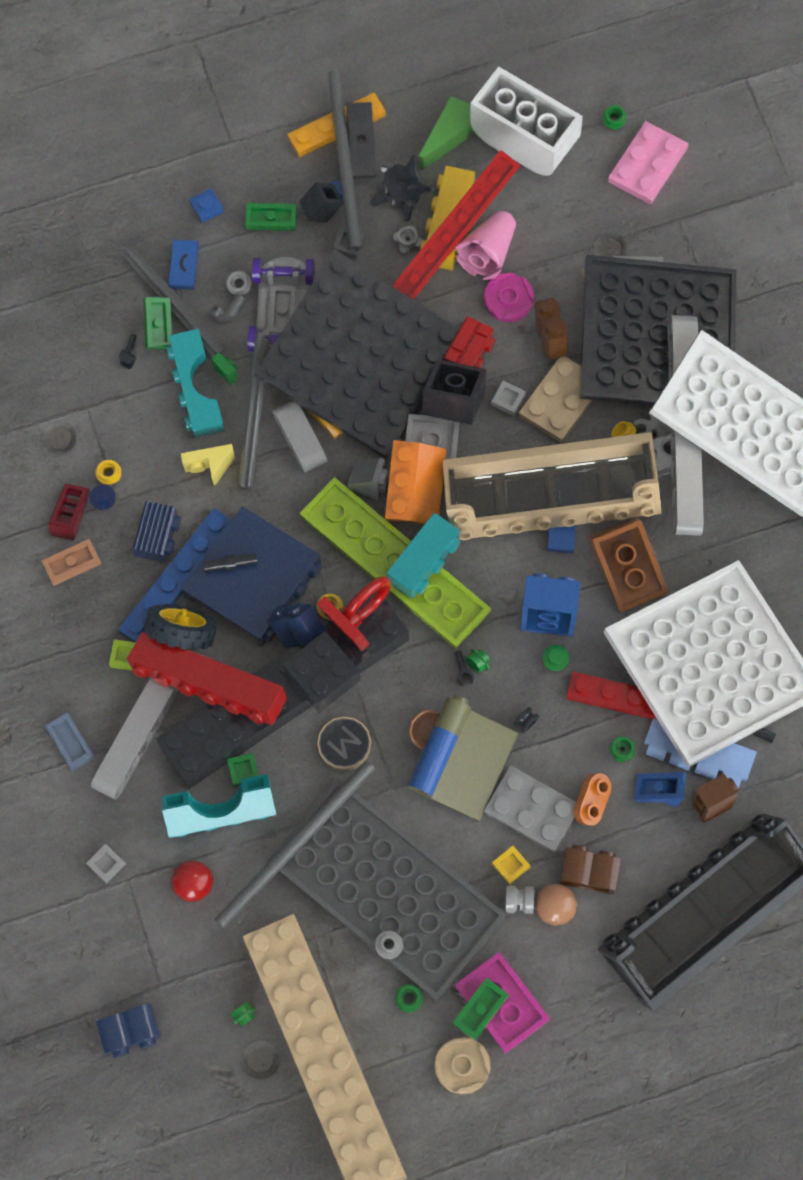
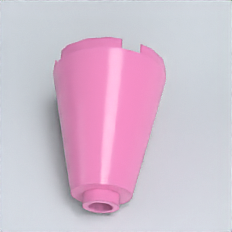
M497 211L459 242L456 247L458 252L456 258L464 270L473 276L477 274L483 275L485 280L494 279L499 275L516 228V221L513 216L508 212Z

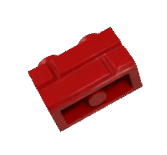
M469 316L466 317L443 360L482 368L484 364L482 357L485 352H491L496 342V339L493 338L494 329L484 323H479V321Z

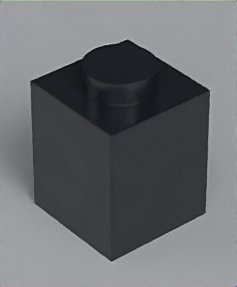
M317 182L313 184L299 201L308 221L328 222L344 204L334 184Z

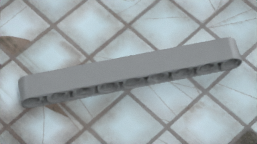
M669 316V380L698 335V320L696 316ZM670 427L671 456H674L672 460H675L671 465L673 534L701 536L704 525L702 449Z

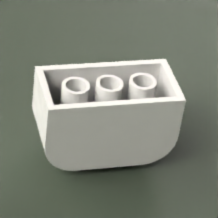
M500 67L495 70L470 103V124L475 133L488 145L498 151L502 150L513 160L540 175H551L581 135L582 115Z

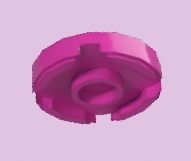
M504 273L489 281L485 288L483 299L485 308L492 317L499 321L513 322L524 318L530 312L533 306L534 293L527 279L515 276L514 273Z

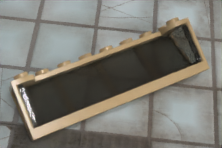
M652 432L443 460L447 515L449 523L460 530V540L662 514Z

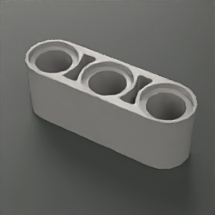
M291 400L272 409L275 420L303 473L328 462L314 431L298 403Z

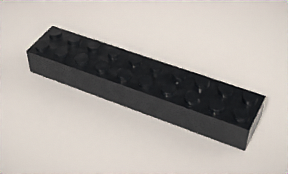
M374 592L370 597H368L363 602V604L358 608V610H360L374 596L376 592ZM386 599L357 627L369 643L363 651L332 621L324 625L327 634L360 670V673L409 641L408 629ZM299 644L293 646L252 674L282 686L287 696V700L273 726L264 722L263 724L255 723L242 713H239V715L232 714L219 704L214 706L206 704L156 738L160 749L188 789L228 763L227 759L241 755L312 707L310 702L286 676L283 664L305 646Z

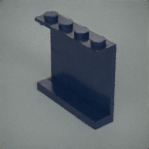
M242 506L186 582L182 592L184 597L192 603L195 600L199 601L257 638L258 644L262 647L266 641L270 642L275 636L267 622V619L271 616V611L280 605H285V607L292 606L296 599L300 600L303 597L309 580L311 578L315 579L322 569L321 557L317 552ZM256 553L257 564L239 566L237 570L231 571L221 569L205 572V561L223 559L225 555L231 554L241 556Z

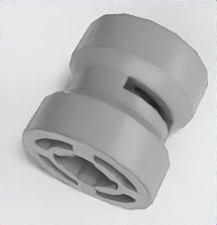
M506 885L505 913L514 914L519 910L523 911L524 914H533L534 886H525L523 889H517L515 886Z

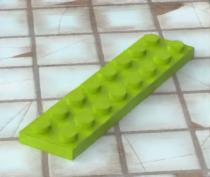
M335 477L299 513L300 518L372 579L387 576L388 570L411 543L406 536ZM444 568L438 574L433 573L428 579L429 585L421 595L417 593L413 599L391 585L389 593L455 649L491 612V608Z

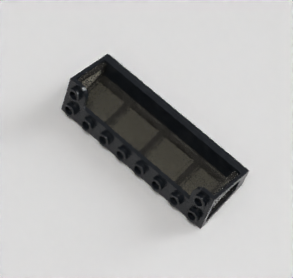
M768 814L757 815L750 821V826L745 830L733 834L729 838V843L723 848H717L708 855L709 859L702 865H696L687 872L688 876L681 882H675L666 889L667 893L664 896L649 902L643 913L638 917L634 916L624 923L622 930L617 934L609 935L603 940V945L597 950L643 1006L655 1011L803 889V843L786 819Z

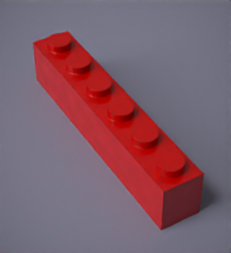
M143 632L126 658L132 668L131 671L141 678H146V676L153 678L164 687H169L170 685L178 688L184 695L201 697L207 704L224 706L232 714L239 715V713H242L258 724H263L264 722L273 726L287 700L283 687L190 650L180 649L177 646L170 647L166 643L161 644Z

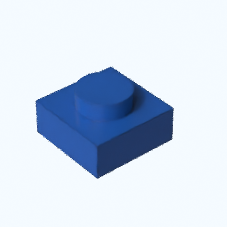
M212 188L189 199L191 206L202 223L224 212Z

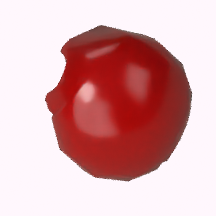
M196 860L182 862L174 869L170 879L173 893L187 902L201 901L210 893L213 886L211 870L205 864Z

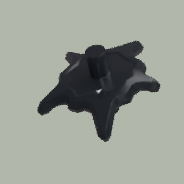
M415 155L411 156L406 165L395 164L392 168L384 165L380 167L384 174V180L381 182L383 188L371 201L370 204L372 206L390 202L394 208H402L406 221L410 220L412 207L419 202L420 195L424 192L434 191L433 187L421 182L417 172V157Z

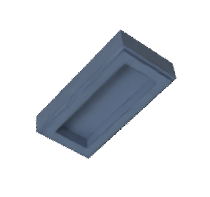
M68 712L44 725L71 771L76 770L95 758Z

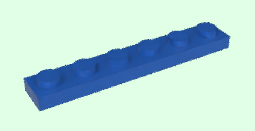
M215 508L211 511L118 630L122 635L136 643L142 632L145 633L144 625L149 607H154V605L162 606L163 604L173 606L183 594L182 588L232 521Z

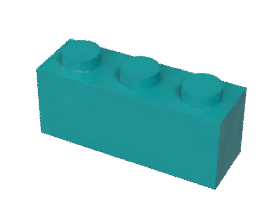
M434 513L388 570L387 577L390 578L392 585L411 599L417 593L421 595L428 587V579L433 573L438 574L443 568L446 556L449 553L453 554L460 546V530Z

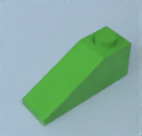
M452 96L450 97L419 154V168L424 170L467 140L471 131L475 132L470 124L469 103Z

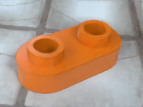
M590 774L583 782L574 807V817L581 825L593 826L602 818L611 793V782L605 774Z

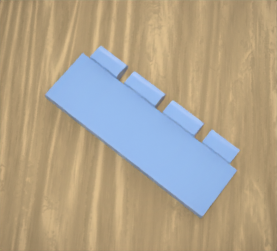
M653 719L644 742L645 745L649 746L646 755L664 761L666 753L672 754L669 764L689 771L690 767L687 768L659 721ZM733 743L696 763L697 766L694 773L709 779H715L717 773L721 772L727 778L731 777L737 788H739L741 780L746 782L757 751Z

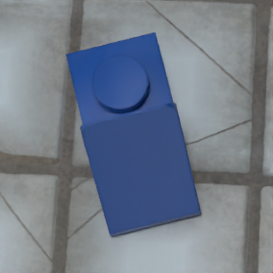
M686 773L637 774L634 800L639 803L663 802L671 807H676L683 800Z

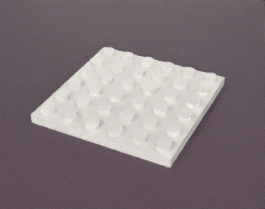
M739 560L604 629L603 633L687 768L803 706V658Z

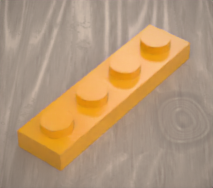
M375 92L353 102H372L373 122L386 116V111ZM344 106L347 125V109L346 106ZM333 112L287 134L288 140L299 158L336 140Z

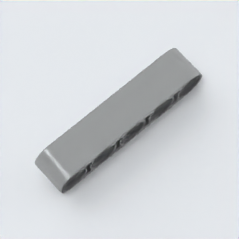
M153 678L149 679L92 780L91 788L115 800L118 799L178 693V688L170 685L169 687H164Z

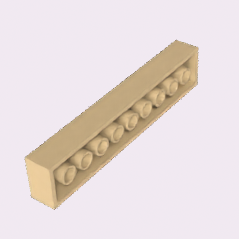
M292 914L244 935L243 939L344 1179H407L295 915Z

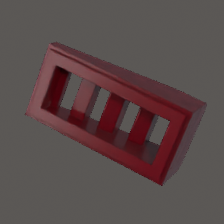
M64 484L48 523L52 536L75 540L90 494V488ZM68 495L80 497V499H71L68 498ZM65 505L76 507V509L65 507ZM62 515L71 516L72 518L62 517Z

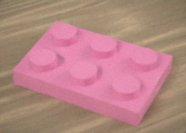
M645 121L608 177V183L651 205L688 149L689 143Z

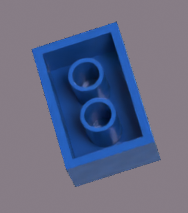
M535 573L532 576L527 575L521 631L573 637L581 582L575 581L571 577L548 578L547 575Z

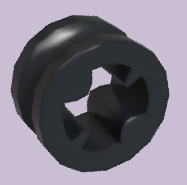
M528 707L516 718L513 724L516 727L520 726L521 732L525 733L536 723L540 716L533 714L532 708Z

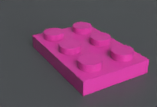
M498 952L455 984V988L467 1003L486 978L509 994L507 1000L486 1026L493 1039L502 1051L507 1054L549 1022L550 1018L505 958Z

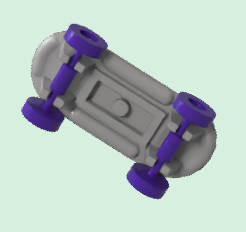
M277 257L267 262L262 268V259L253 258L252 282L259 284L256 326H249L248 329L249 352H254L256 337H265L269 339V353L308 291L309 285H312L315 279L314 259H306L305 265L301 260L294 257Z

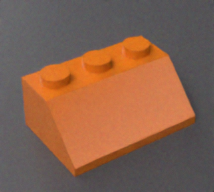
M393 440L385 512L386 521L425 525L434 513L440 515L444 479L443 460L446 459L447 449L423 443Z

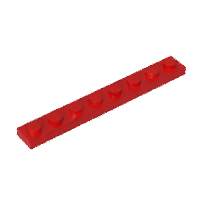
M500 150L392 287L414 300L518 170L520 165Z

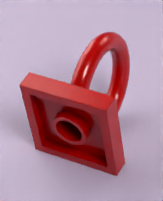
M381 576L372 580L340 611L325 596L317 605L363 651L369 643L357 627L383 602L391 589L392 583L387 576ZM374 592H376L374 596L360 610H358V608L363 604V602L368 597H370Z

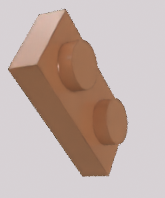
M90 538L42 560L53 586L101 564Z

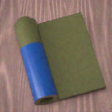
M454 695L453 698H446L407 787L476 821H480L518 732L471 711V707L467 705L469 702L467 699Z

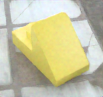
M232 444L181 453L185 472L200 473L206 468H210L213 484L216 485L235 459Z

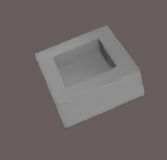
M502 381L491 401V406L515 416L526 396V391Z
M106 844L86 863L106 884L126 865Z

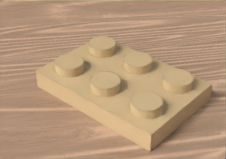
M566 356L559 357L520 410L519 417L562 443L593 401L579 399L581 366Z

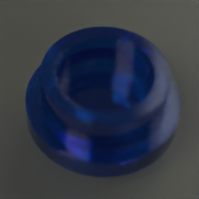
M98 485L91 490L89 499L94 508L107 510L115 503L116 495L110 486Z

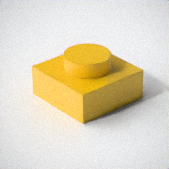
M511 846L492 862L493 867L509 885L531 868L530 864L514 846Z

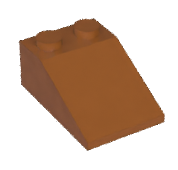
M632 517L587 536L596 563L620 613L669 593L641 519Z

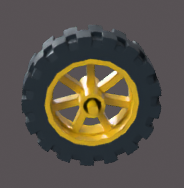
M163 604L162 606L154 605V607H149L144 632L151 639H156L161 644L166 643L170 647L177 646L185 650L187 648L192 650H199L201 648L204 650L213 646L218 625L217 621L213 620V617L205 615L202 611H194L190 607L183 608L181 605L170 606L169 604Z

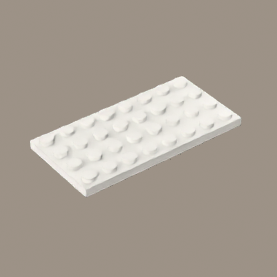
M701 330L649 413L803 517V399Z

